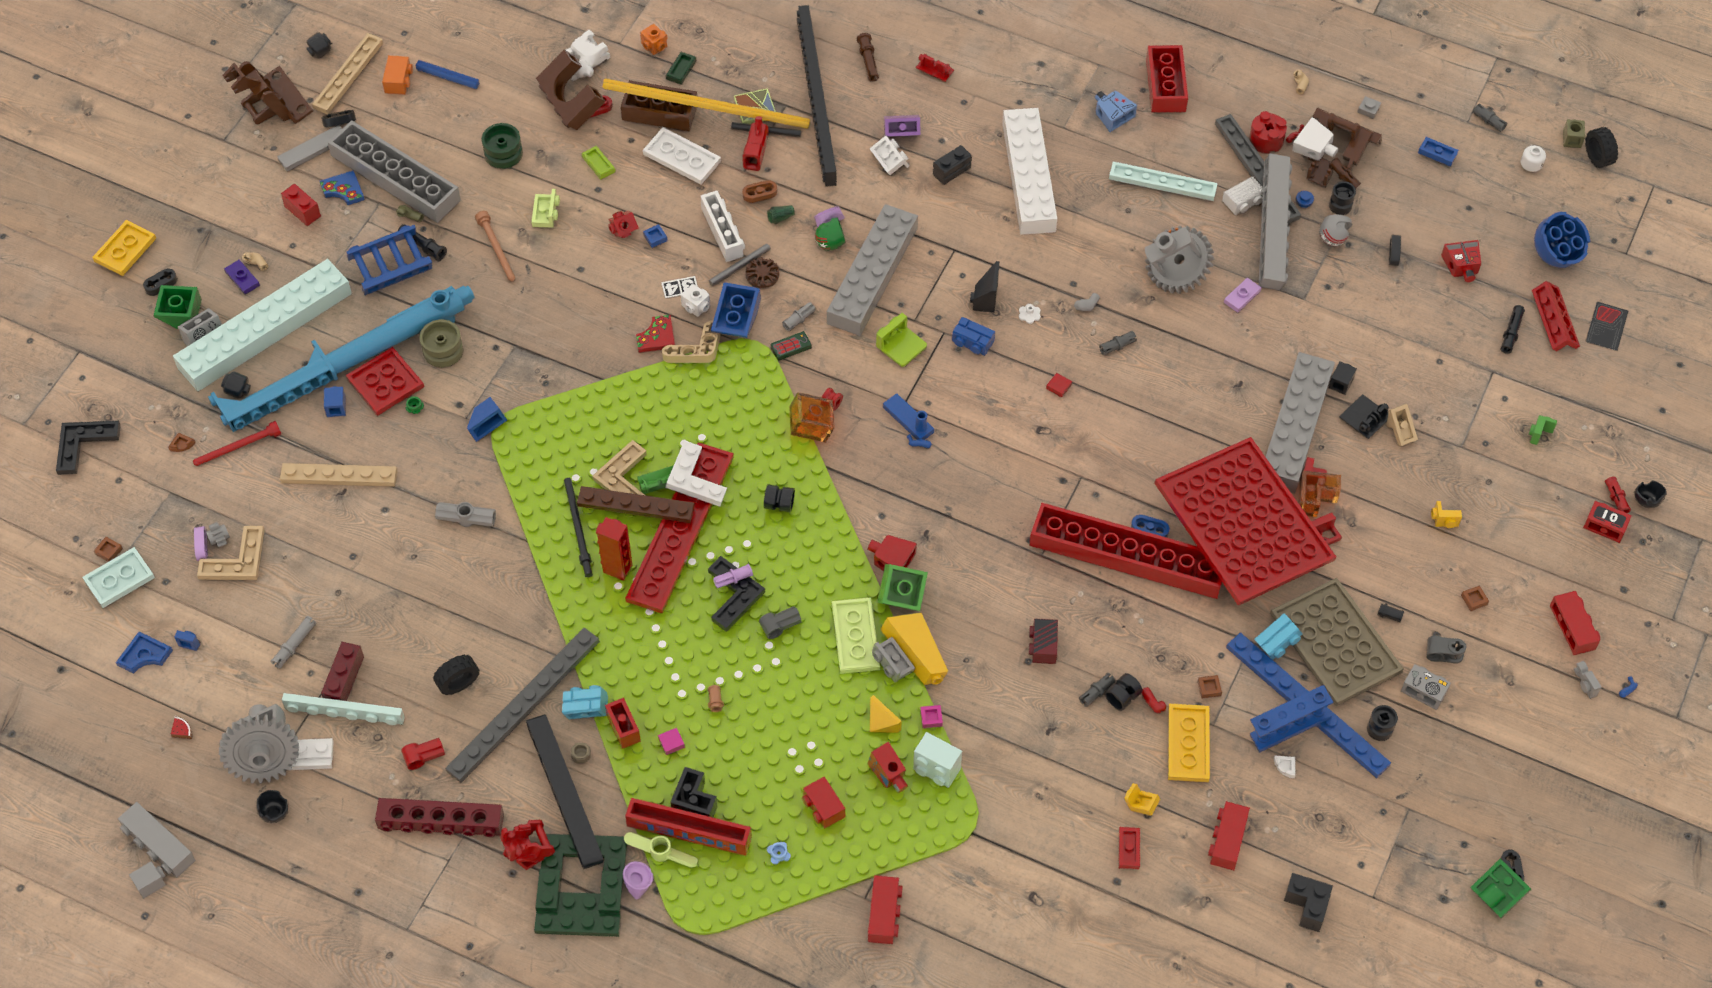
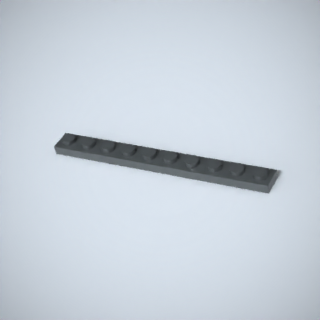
M584 627L445 768L446 771L462 783L600 642L599 638Z

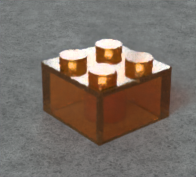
M797 392L789 406L791 435L826 443L835 429L833 400Z

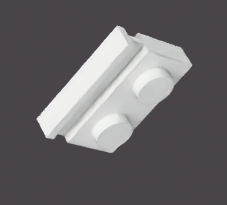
M333 738L298 740L299 757L296 758V764H292V770L332 768Z

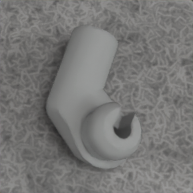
M1092 293L1089 299L1077 300L1074 307L1080 311H1092L1100 296Z

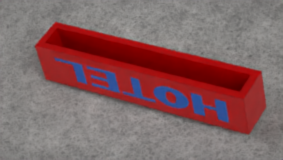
M631 798L625 815L627 827L744 856L747 855L752 839L751 827L635 798Z

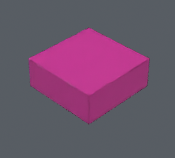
M941 705L920 707L922 728L943 727Z
M677 728L658 735L666 755L685 748Z

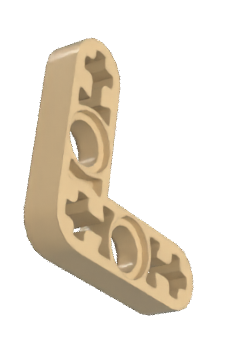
M713 321L706 322L703 326L699 345H667L662 349L663 360L667 363H710L716 358L721 333H710Z

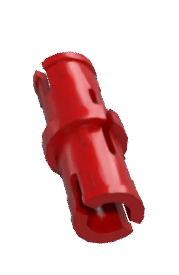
M1615 476L1607 478L1605 484L1611 494V501L1615 502L1618 510L1629 513L1631 508L1625 498V491L1621 490Z

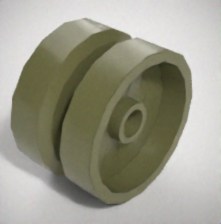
M443 319L434 320L426 324L421 330L419 337L423 356L432 366L449 367L457 363L462 357L464 350L460 330L453 322Z

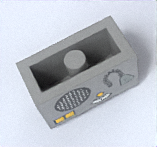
M208 308L178 326L185 345L189 346L222 324L219 316Z
M1414 664L1402 686L1401 692L1437 710L1451 683L1444 677L1437 676L1426 668Z

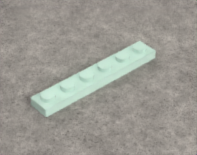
M1113 162L1109 175L1110 180L1214 201L1218 184Z
M283 693L282 697L284 708L290 712L301 711L311 715L324 714L332 718L340 716L350 720L363 719L371 723L378 721L389 725H403L405 719L402 708Z

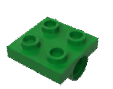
M1501 858L1470 887L1501 919L1532 890Z

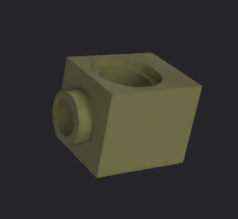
M1567 119L1563 129V147L1581 148L1585 139V121Z

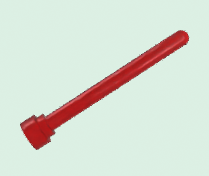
M273 421L262 431L194 459L193 464L199 466L269 435L270 437H277L282 433L277 422Z

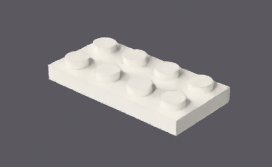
M664 127L643 149V155L700 185L721 162L720 156Z

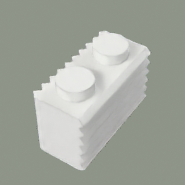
M1252 176L1226 190L1223 193L1222 201L1235 215L1240 212L1244 213L1249 207L1251 208V206L1262 203L1263 187Z

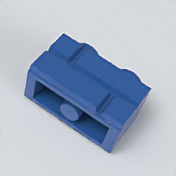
M961 317L958 325H956L952 332V341L957 346H964L974 354H982L984 356L995 340L994 330L964 317Z

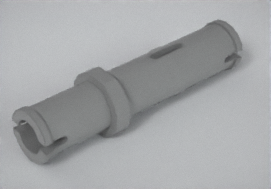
M306 616L287 642L280 646L279 652L271 660L273 665L277 663L275 665L276 668H282L283 664L290 656L295 654V649L317 624L315 620L310 622L312 620L310 616Z

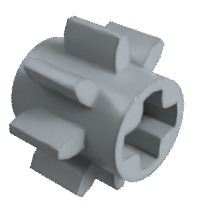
M217 522L209 525L210 530L206 534L211 545L217 544L218 547L227 544L225 539L230 538L225 525L219 526Z

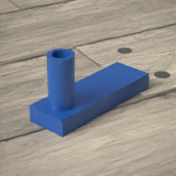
M897 393L883 403V408L916 440H925L934 433V428L927 422V413L925 411L916 412Z

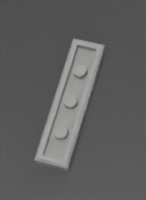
M337 125L277 156L278 161L286 171L328 151V141L342 128L340 125Z

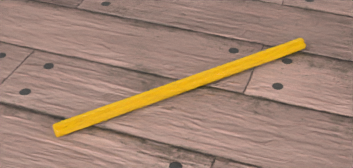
M606 78L603 80L602 87L607 90L750 118L761 116L762 120L806 129L810 125L809 118Z

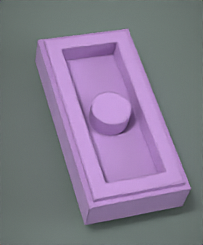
M1246 278L1224 299V303L1238 313L1261 292L1262 287Z

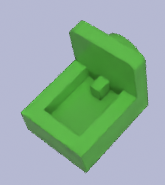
M1539 415L1536 424L1531 425L1528 434L1532 436L1530 443L1537 445L1542 431L1553 433L1557 420Z

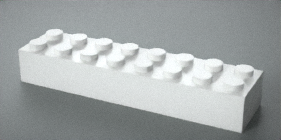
M1039 109L1003 110L1002 125L1020 235L1056 232L1057 214Z

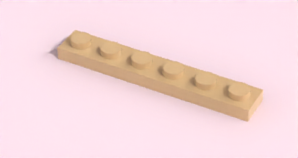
M367 33L313 102V109L325 114L331 112L383 45L382 38Z
M282 463L280 481L281 483L395 487L398 470L395 466Z

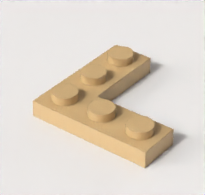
M632 440L592 476L593 480L605 490L644 495L622 476L647 455L646 450Z
M244 526L239 559H200L197 573L198 579L257 580L264 527Z

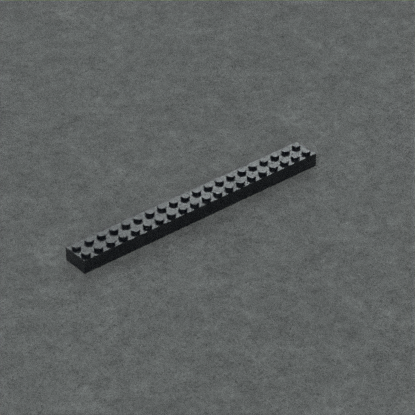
M809 5L798 6L796 11L797 17H799L797 18L798 32L801 33L799 38L802 41V56L805 57L803 58V63L805 65L806 81L809 82L807 83V88L810 90L808 91L810 106L813 107L811 112L813 114L814 131L817 132L815 137L817 148L819 149L818 156L820 157L821 174L824 175L822 180L825 182L826 187L837 186L836 166Z

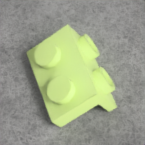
M552 189L551 194H535L531 221L532 227L554 228V220H558L556 206L560 205V196L556 194V189Z

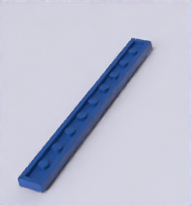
M1241 632L1227 644L1226 648L1285 700L1290 701L1309 692ZM1329 709L1332 719L1317 725V727L1377 779L1390 766L1391 762Z

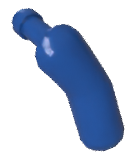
M910 434L907 435L909 445L912 447L930 448L932 445L930 441L923 439L913 440Z
M1632 676L1628 677L1631 685L1619 691L1620 697L1625 698L1637 688L1638 684L1634 682Z

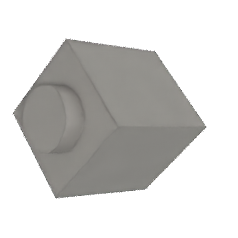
M152 861L129 874L143 899L165 886L162 879L165 877L164 872L160 866L155 868Z

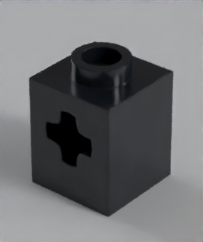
M1340 361L1331 377L1328 388L1346 395L1354 380L1357 368Z

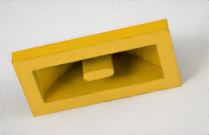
M874 695L871 696L870 732L899 733L902 721Z

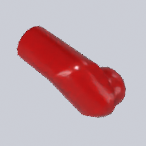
M1149 687L1143 688L1141 694L1150 708L1158 714L1165 711V702H1158Z

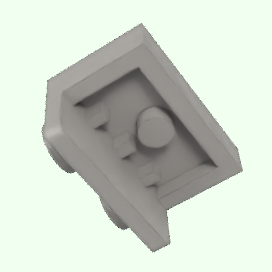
M893 637L881 644L879 642L874 644L872 649L874 659L881 663L887 677L892 678L894 682L915 670L914 665Z

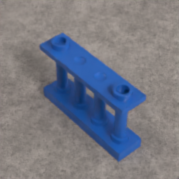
M406 225L397 232L361 246H353L349 251H346L348 261L355 259L362 273L364 281L361 283L364 295L432 269L430 257L424 258L421 256L412 237L416 235L415 225ZM406 239L415 258L413 263L407 264L404 262L395 242ZM388 245L398 264V268L393 271L387 269L379 252L380 248ZM372 252L381 271L380 276L375 278L371 277L362 258L363 255Z
M1322 685L1250 719L1255 731L1250 733V737L1259 753L1332 719L1327 706L1333 704V700L1325 686Z

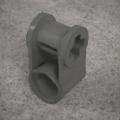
M1431 636L1427 639V659L1433 662L1460 663L1464 658L1467 648L1466 643L1458 638Z

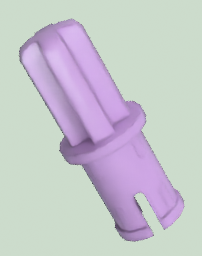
M747 564L735 570L730 569L729 572L714 577L713 581L717 588H721L731 583L737 584V581L753 576L750 565Z

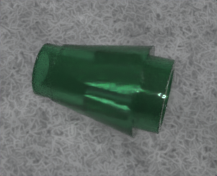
M792 205L775 206L767 210L769 222L775 224L795 215Z

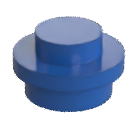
M1300 191L1296 196L1297 204L1303 208L1309 207L1314 202L1313 194L1309 191Z

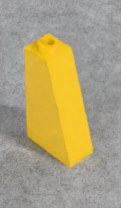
M922 613L887 617L881 627L882 633L887 639L894 638L914 665L915 670L913 672L924 685L940 684L948 673V669Z

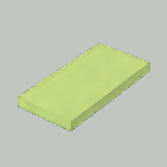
M871 598L832 601L840 674L880 670V663L872 655V649L877 640Z

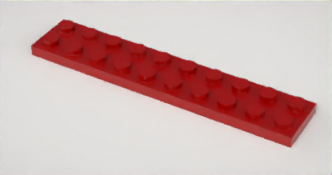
M698 442L697 445L702 446V450L692 476L721 486L733 461L734 453ZM675 491L672 500L693 502L695 505L691 523L662 519L625 598L627 603L659 613H663L712 506L711 503Z

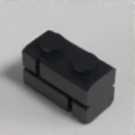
M962 145L958 146L955 150L950 151L933 162L934 177L945 185L971 168L972 155Z

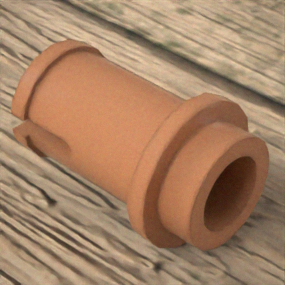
M719 685L709 686L710 702L708 707L712 712H719L724 707V702L721 700V687Z

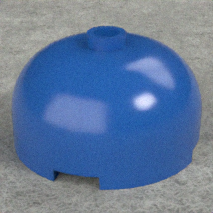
M1557 212L1545 218L1538 225L1534 235V245L1539 257L1548 265L1557 268L1570 267L1582 261L1588 254V243H1590L1589 232L1585 224L1578 217L1574 218L1566 214L1567 212Z

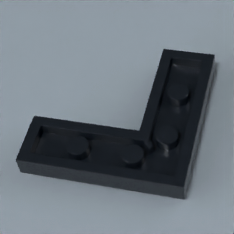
M119 420L62 423L56 465L57 474H77L81 442L119 440L121 426Z
M720 556L708 568V573L716 577L729 572L730 569L735 570L737 567ZM750 577L737 581V584L731 583L726 585L735 593L711 617V620L726 632L765 593V588Z

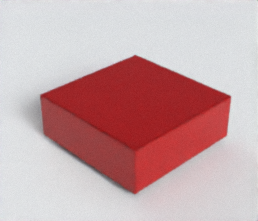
M1056 372L1046 385V389L1063 397L1071 387L1072 381Z

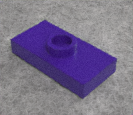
M240 260L224 268L225 273L244 295L260 286L259 281Z

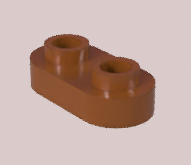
M771 180L747 185L742 191L743 199L749 203L773 198L778 192L777 184Z

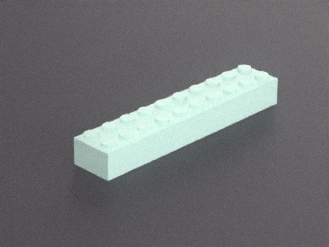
M326 259L173 355L178 370L199 392L350 296L352 292L349 281L329 259Z

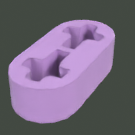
M205 526L194 528V548L197 561L208 559Z

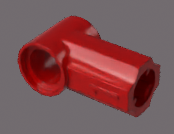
M440 738L419 745L417 743H410L401 749L409 770L419 769L425 762L445 755Z

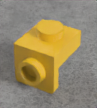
M1436 501L1435 507L1431 509V518L1435 520V527L1454 528L1459 527L1462 512L1461 510H1442L1441 501Z
M1135 783L1131 785L1125 794V801L1131 811L1152 816L1161 800L1157 794L1141 791Z

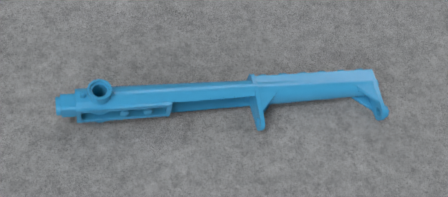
M452 286L444 290H437L432 293L431 297L386 319V323L326 355L315 340L311 341L314 351L306 366L241 401L217 398L214 392L210 393L211 395L208 396V399L213 407L217 405L222 414L220 418L225 426L229 425L232 432H235L284 405L311 393L313 390L328 384L332 380H338L337 374L421 333L424 326L434 320L443 319L454 323L455 315L465 310L464 306L471 303L475 296L469 286H462L456 290Z

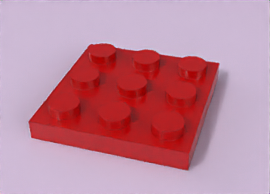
M393 347L346 375L349 383L377 416L424 388L422 380Z

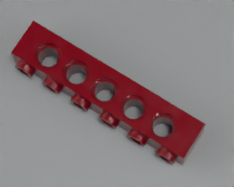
M379 798L375 822L378 829L386 832L401 830L405 833L421 831L425 834L441 832L445 835L458 833L465 836H474L476 834L494 837L501 836L504 811L501 804ZM398 814H402V815H403L402 817H400V818H398V819L394 818V817H395L396 815H398ZM419 815H422V816H423V817H422L421 819H419V820H416V819H415V818H416L417 816H419ZM437 817H444L440 821L435 820ZM458 818H465L461 822H456ZM479 819H485L482 823H476Z

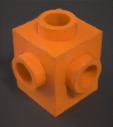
M655 24L640 32L641 44L645 50H649L653 55L667 47V34Z

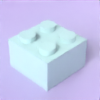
M926 732L914 751L913 769L919 775L933 779L936 784L949 788L961 769L962 750Z

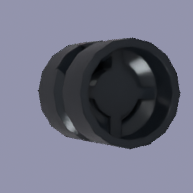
M1342 181L1334 185L1329 202V208L1333 213L1346 215L1352 210L1356 189L1351 183Z
M767 484L764 496V509L775 510L779 508L780 511L791 513L794 504L795 488L783 487L780 489L777 485Z
M1124 673L1116 681V684L1111 685L1105 691V697L1115 709L1123 711L1131 704V700H1135L1143 692V689L1135 677L1129 673Z
M1387 705L1375 707L1367 725V732L1371 738L1377 741H1385L1392 736L1398 720L1396 711Z

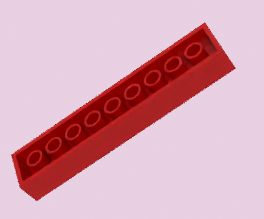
M1041 503L1031 531L1029 546L1218 599L1222 581L1198 546Z

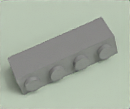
M138 802L133 804L118 818L121 824L120 830L127 837L131 835L134 838L133 842L140 849L144 847L148 851L147 855L154 862L158 860L161 863L160 867L168 875L172 873L177 878L196 861L192 852Z

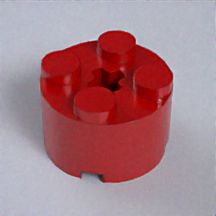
M1268 111L1261 112L1260 115L1253 119L1249 140L1258 152L1269 154L1271 151L1277 152L1283 147L1287 131L1286 120Z

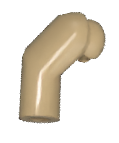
M1298 69L1294 71L1293 75L1298 84L1296 92L1302 95L1308 86L1309 79L1302 70Z
M246 252L242 255V260L246 264L257 265L261 271H265L268 268V264L259 253Z

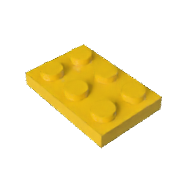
M126 220L92 258L94 262L123 276L157 238L154 233Z

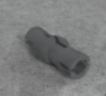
M1480 103L1473 110V113L1482 118L1484 123L1490 124L1499 132H1502L1508 124L1499 118L1494 111H1489Z
M1130 331L1121 336H1114L1112 340L1099 345V348H1101L1100 352L1102 355H1106L1117 349L1122 350L1124 346L1137 341L1135 333Z
M1106 673L1097 683L1093 682L1090 685L1091 688L1079 696V701L1085 707H1088L1096 698L1102 697L1104 692L1116 683L1113 675L1109 678L1111 674Z

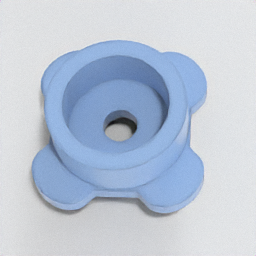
M778 842L767 848V852L771 855V863L778 864L783 860L788 861L791 857L790 853L787 852V844L785 842Z

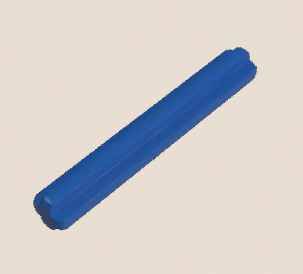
M418 60L416 63L417 70L474 89H477L480 84L479 79L422 60Z

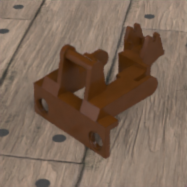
M249 61L243 62L239 68L234 62L222 75L226 82L237 79L231 86L235 94L246 89L252 91L241 101V105L248 110L253 117V122L257 125L275 115H278L283 121L291 119L296 124L314 112L280 65L263 76ZM281 73V77L278 80H273L274 74ZM262 100L267 106L258 113L253 104ZM306 106V110L303 113L297 112L299 107Z
M1316 108L1312 116L1331 132L1336 126L1352 133L1351 140L1343 154V159L1349 161L1346 168L1350 170L1353 165H1358L1369 142L1374 144H1381L1382 134L1336 116L1334 113ZM1324 155L1320 160L1308 157V160L1312 162L1306 179L1326 188L1333 174V169L1328 165L1331 161L1324 159Z

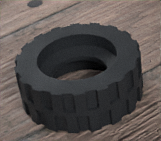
M1600 127L1588 131L1585 137V146L1591 163L1598 168L1616 163L1618 159V145L1611 130L1607 127Z
M458 655L443 663L434 673L433 679L443 695H453L473 684L480 674V669L470 655Z

